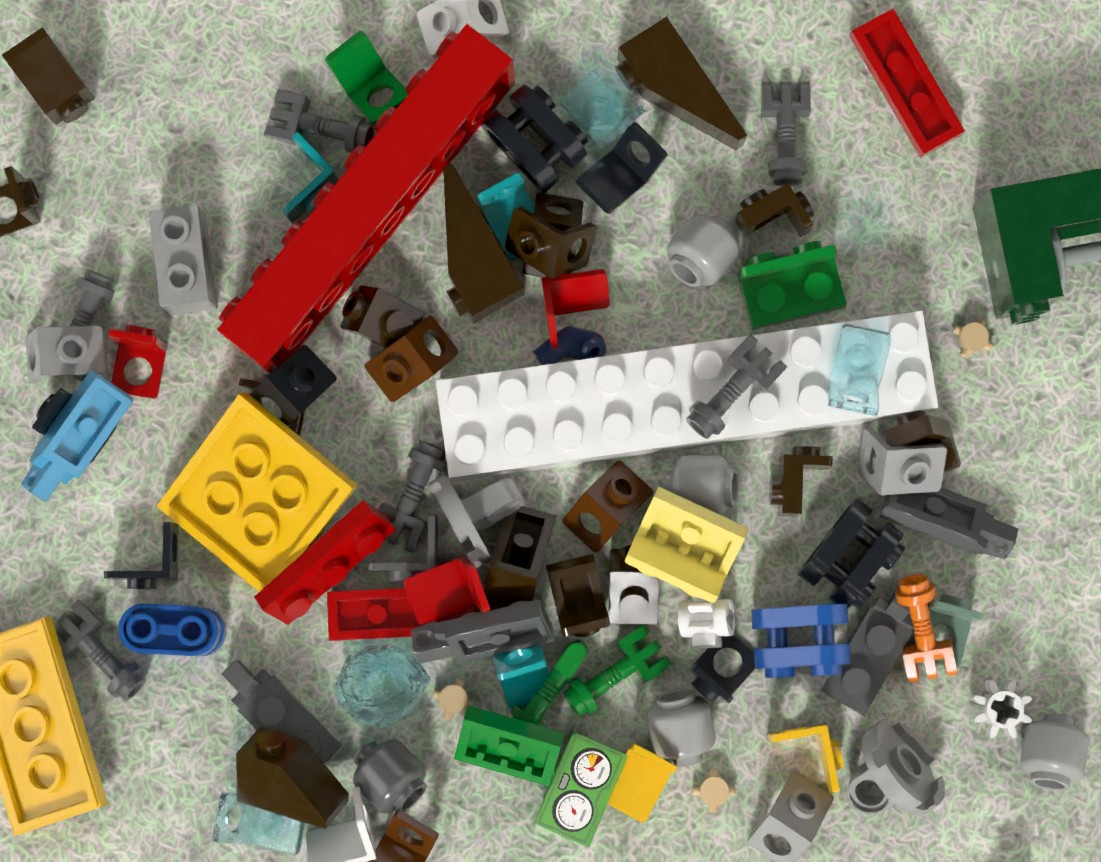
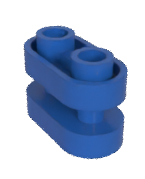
M137 604L124 612L118 626L122 643L129 650L143 654L208 656L218 651L226 638V625L223 618L212 609L197 606Z
M847 604L751 610L752 629H767L768 648L754 649L755 669L765 668V678L795 677L794 667L811 666L812 676L842 674L841 664H851L850 644H835L834 625L849 624ZM814 626L815 646L788 647L787 628Z

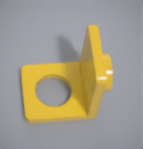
M816 724L767 733L768 741L770 742L817 734L827 790L832 793L840 792L836 770L844 769L843 756L838 739L830 741L828 725Z
M632 741L626 752L629 756L608 805L644 823L648 819L671 773L675 774L678 767Z

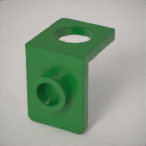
M358 31L325 57L326 64L347 96L374 126L389 107L393 106L397 109L408 96L405 92L406 88L386 68L363 31ZM382 88L393 90V96L387 104L381 107L369 105L371 96L377 90Z

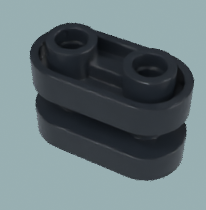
M523 84L509 97V101L516 110L506 118L498 110H494L480 124L497 147L540 192L545 194L559 181V177L552 167L562 160L566 165L574 168L588 155L584 147L588 139L574 122L569 120L564 124L552 111L556 105L540 86L536 85L531 89ZM528 125L548 145L540 153L520 133Z
M858 498L847 507L797 574L813 587L824 576L836 586L828 599L835 604H847V609L851 605L857 609L862 607L876 588L870 581L881 566L888 571L906 549V547L899 543L904 533L891 523L887 522L878 532L865 523L873 509ZM854 538L866 548L850 569L847 570L836 560Z

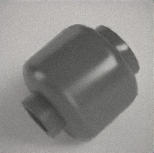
M387 740L379 745L375 741L370 742L357 754L354 763L358 766L353 776L355 788L360 787L362 795L381 813H392L396 810L403 813L406 812L422 797L427 785L424 782L426 769L423 763L398 740Z

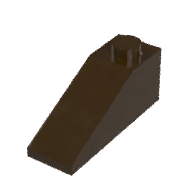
M667 16L618 47L617 60L620 64L615 66V69L629 91L637 88L643 99L735 151L744 146L747 137L746 132Z
M451 162L443 167L448 275L453 285V288L447 290L446 293L459 316L468 312L473 322L476 323L524 296V287Z

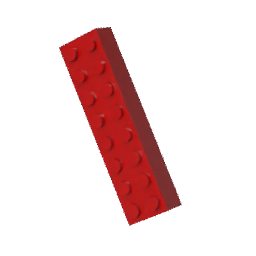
M466 24L458 34L452 31L445 37L436 51V55L439 58L428 71L421 69L413 76L405 89V92L408 94L405 100L397 109L391 106L382 114L374 127V130L378 133L366 147L360 144L351 152L343 165L347 171L335 185L329 182L319 191L312 203L315 210L304 223L298 220L288 229L282 238L281 243L284 245V248L273 261L269 258L265 259L252 274L250 282L253 283V286L242 299L237 296L234 297L221 312L219 320L222 324L217 328V331L268 374H271L296 350L304 345L442 175L443 167L455 159L481 127L480 123L494 111L515 85L513 59L470 25Z

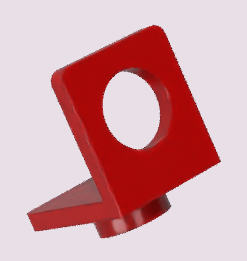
M605 269L564 274L552 279L549 277L541 278L551 349L559 348L555 323L556 315L604 309L610 306L608 279Z
M126 325L125 331L109 329L108 337L118 343L111 383L129 395L156 399L159 395L168 345L154 336L155 330L136 325ZM135 358L147 360L152 368L151 378L141 386L131 385L124 376L126 364Z
M464 555L408 576L403 580L411 607L419 624L431 622L474 604L483 613L490 610L476 567Z

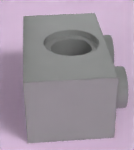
M198 205L149 211L160 307L169 315L217 309L207 218Z

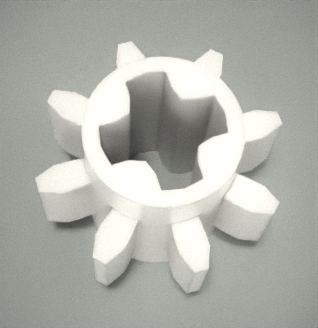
M721 592L715 603L693 596L692 600H682L678 609V625L681 636L693 637V647H722L721 636H732L735 629V611L732 600L721 599Z
M986 680L985 687L987 693L983 696H970L974 703L979 704V713L973 715L970 721H984L988 724L985 735L988 738H994L999 728H1003L1008 738H1017L1014 726L1019 722H1032V719L1024 714V704L1032 700L1031 696H1018L1015 694L1016 681L1008 680L1004 684L1003 690H998L997 684L993 680ZM1005 699V706L1011 709L1009 717H999L997 719V712L991 709L992 702Z

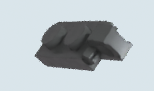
M942 487L937 492L885 495L879 515L883 519L967 551L987 554L1001 559H1006L1013 549L1019 528L995 520L994 516L986 511L987 504Z
M896 589L888 602L878 597L874 604L867 608L847 643L850 644L851 664H841L842 674L829 675L820 689L821 692L862 716H865L913 633L912 619L908 614L909 607L898 604L895 593Z
M540 599L530 602L518 601L510 604L508 607L484 613L470 612L457 619L441 621L439 623L432 621L411 629L413 654L419 664L455 656L457 661L462 663L549 643L554 639L552 623Z
M235 660L221 673L239 692L231 700L239 708L237 711L256 730L261 726L305 739L324 764L343 746L276 676H271L265 669H262L254 676L240 660Z

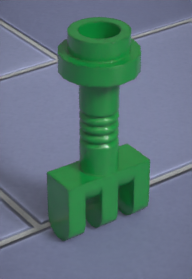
M643 624L616 643L624 656L614 662L613 666L610 665L605 671H601V674H597L584 684L577 677L568 682L570 688L565 690L563 695L579 717L586 712L589 715L596 712L598 706L595 700L634 672L637 673L643 683H646L673 664L668 656L660 658L653 666L649 664L646 658L662 648L657 640L642 650L638 648L635 642L644 639L651 632L646 624Z
M576 640L569 645L547 676L546 681L543 682L544 685L540 686L541 689L537 690L538 693L534 694L527 706L523 708L515 704L510 711L513 716L512 718L547 728V725L541 721L542 717L588 653V647L583 641Z

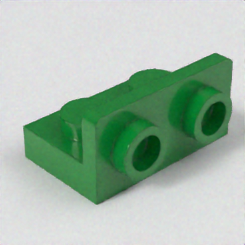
M812 241L794 247L793 255L776 259L774 252H769L746 260L747 266L742 267L737 276L752 331L846 307L847 303L835 262V257L837 256L835 245L822 247L821 241Z
M468 705L454 759L549 787L565 733Z

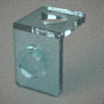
M596 71L589 72L560 100L562 107L601 150L613 142L646 111L641 105L631 111Z
M850 324L843 325L828 381L829 406L872 416L878 415V390L892 341L890 333ZM842 395L854 396L862 399L863 401H853L843 397Z
M223 792L219 799L212 840L217 843L251 844L290 855H297L300 852L305 823L237 802V793ZM238 804L241 809V818L238 826L230 832L228 817L232 808Z

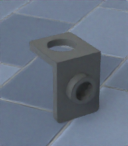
M428 514L427 563H368V570L371 572H389V581L403 582L404 578L437 566L438 516L436 514Z

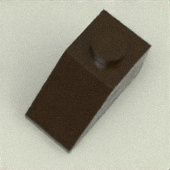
M43 27L2 54L7 64L55 125L62 121L70 123L77 120L87 112L89 108L87 104L95 99L68 58Z
M521 506L517 511L505 517L489 565L484 593L490 607L489 611L508 607L510 604L518 601L530 602L534 600L556 515Z
M260 726L236 753L237 802L326 829L349 801L347 790L305 739Z

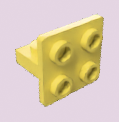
M658 486L626 555L625 562L637 568L645 575L657 577L681 588L690 596L715 603L749 528Z

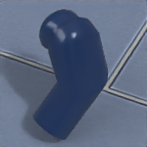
M567 326L557 332L559 348L551 349L549 338L532 351L541 365L558 363L565 356L579 360L603 357L606 354V344L603 337L595 331Z

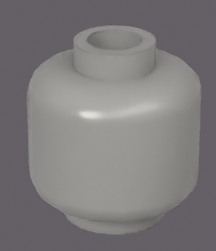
M694 215L687 220L667 247V256L670 260L669 268L674 276L691 287H698L700 285L712 286L717 283L737 259L739 253V246L734 237L735 232L731 224L719 216Z
M686 454L678 459L674 470H667L664 489L723 516L727 512L728 507L736 505L738 497V472L736 468L730 467L724 456Z
M690 689L672 690L656 697V704L649 709L647 714L654 752L661 758L673 760L676 766H690L702 761V754L711 749L716 740L709 703L704 698L695 696L694 691Z
M1057 713L1045 714L1044 720L1030 723L1025 729L1020 768L1025 774L1030 776V783L1037 787L1057 791L1068 790L1070 784L1080 781L1084 776L1089 737L1082 729L1074 726V719L1072 717Z

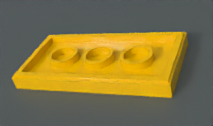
M43 617L0 632V791L14 836L108 805L52 617Z

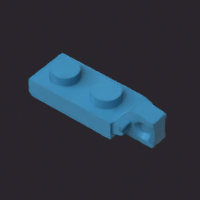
M90 370L35 447V451L29 460L33 465L22 481V486L46 502L60 481L67 484L73 477L79 479L133 403L134 398L93 370Z

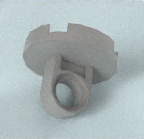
M446 474L429 482L428 484L456 536L476 569L491 561V557L478 532L514 513L524 504L525 500L514 480L511 478L500 480L463 500L459 499Z
M882 719L862 736V752L865 762L852 773L846 792L848 801L853 808L861 813L872 815L879 814L896 804L900 809L910 814L923 815L941 803L945 797L943 777L940 776L936 780L934 779L928 764L933 762L935 758L920 737L901 722L891 727L888 725V719ZM864 780L874 781L884 794L877 798L865 796L859 790L858 783Z

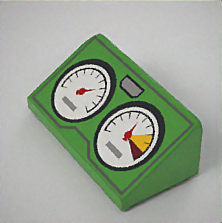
M574 732L536 816L535 824L589 847L629 755Z

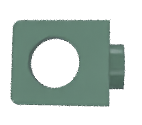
M942 594L940 601L933 600L928 602L933 627L943 624L953 630L956 638L953 651L958 668L961 665L971 622L981 621L983 613L970 610L971 602L968 600ZM944 659L935 660L936 663L944 665Z

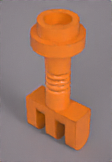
M911 574L901 578L898 581L899 588L895 592L898 604L909 607L916 645L903 648V659L908 682L919 681V670L916 663L925 662L928 680L938 678L935 660L944 659V667L948 676L958 675L951 639L936 641L928 605V602L936 598L935 585L929 582L928 576L925 574Z

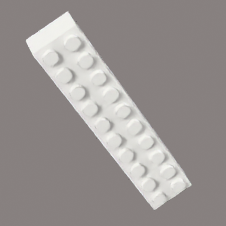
M923 311L753 335L758 341L755 347L746 353L752 361L767 347L773 354L760 367L768 374L770 368L780 360L788 367L764 394L751 384L721 417L725 424L724 430L719 435L712 434L708 439L696 433L687 423L686 418L691 414L689 407L696 400L707 404L722 389V386L729 382V379L737 370L726 360L748 336L436 380L449 479L451 482L883 421L896 419L916 411H925L926 414H930L938 408Z

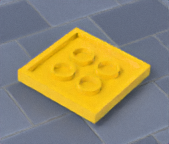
M247 392L238 394L156 507L260 592L315 543L357 488L358 484Z

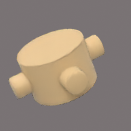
M977 318L976 322L968 323L964 327L958 324L955 325L952 333L957 335V342L961 348L959 354L968 358L970 353L979 352L981 349L990 351L993 347V343L989 341V332L985 327L986 321L984 319Z
M456 678L454 684L448 685L442 690L434 689L432 697L438 699L439 705L444 711L442 718L451 721L454 714L467 709L468 705L473 707L475 705V701L469 699L467 691L463 688L465 683L463 679Z
M710 769L709 776L703 779L699 786L692 787L693 796H700L702 801L709 805L710 813H718L719 806L726 802L728 796H735L736 792L735 786H728L719 777L718 769Z

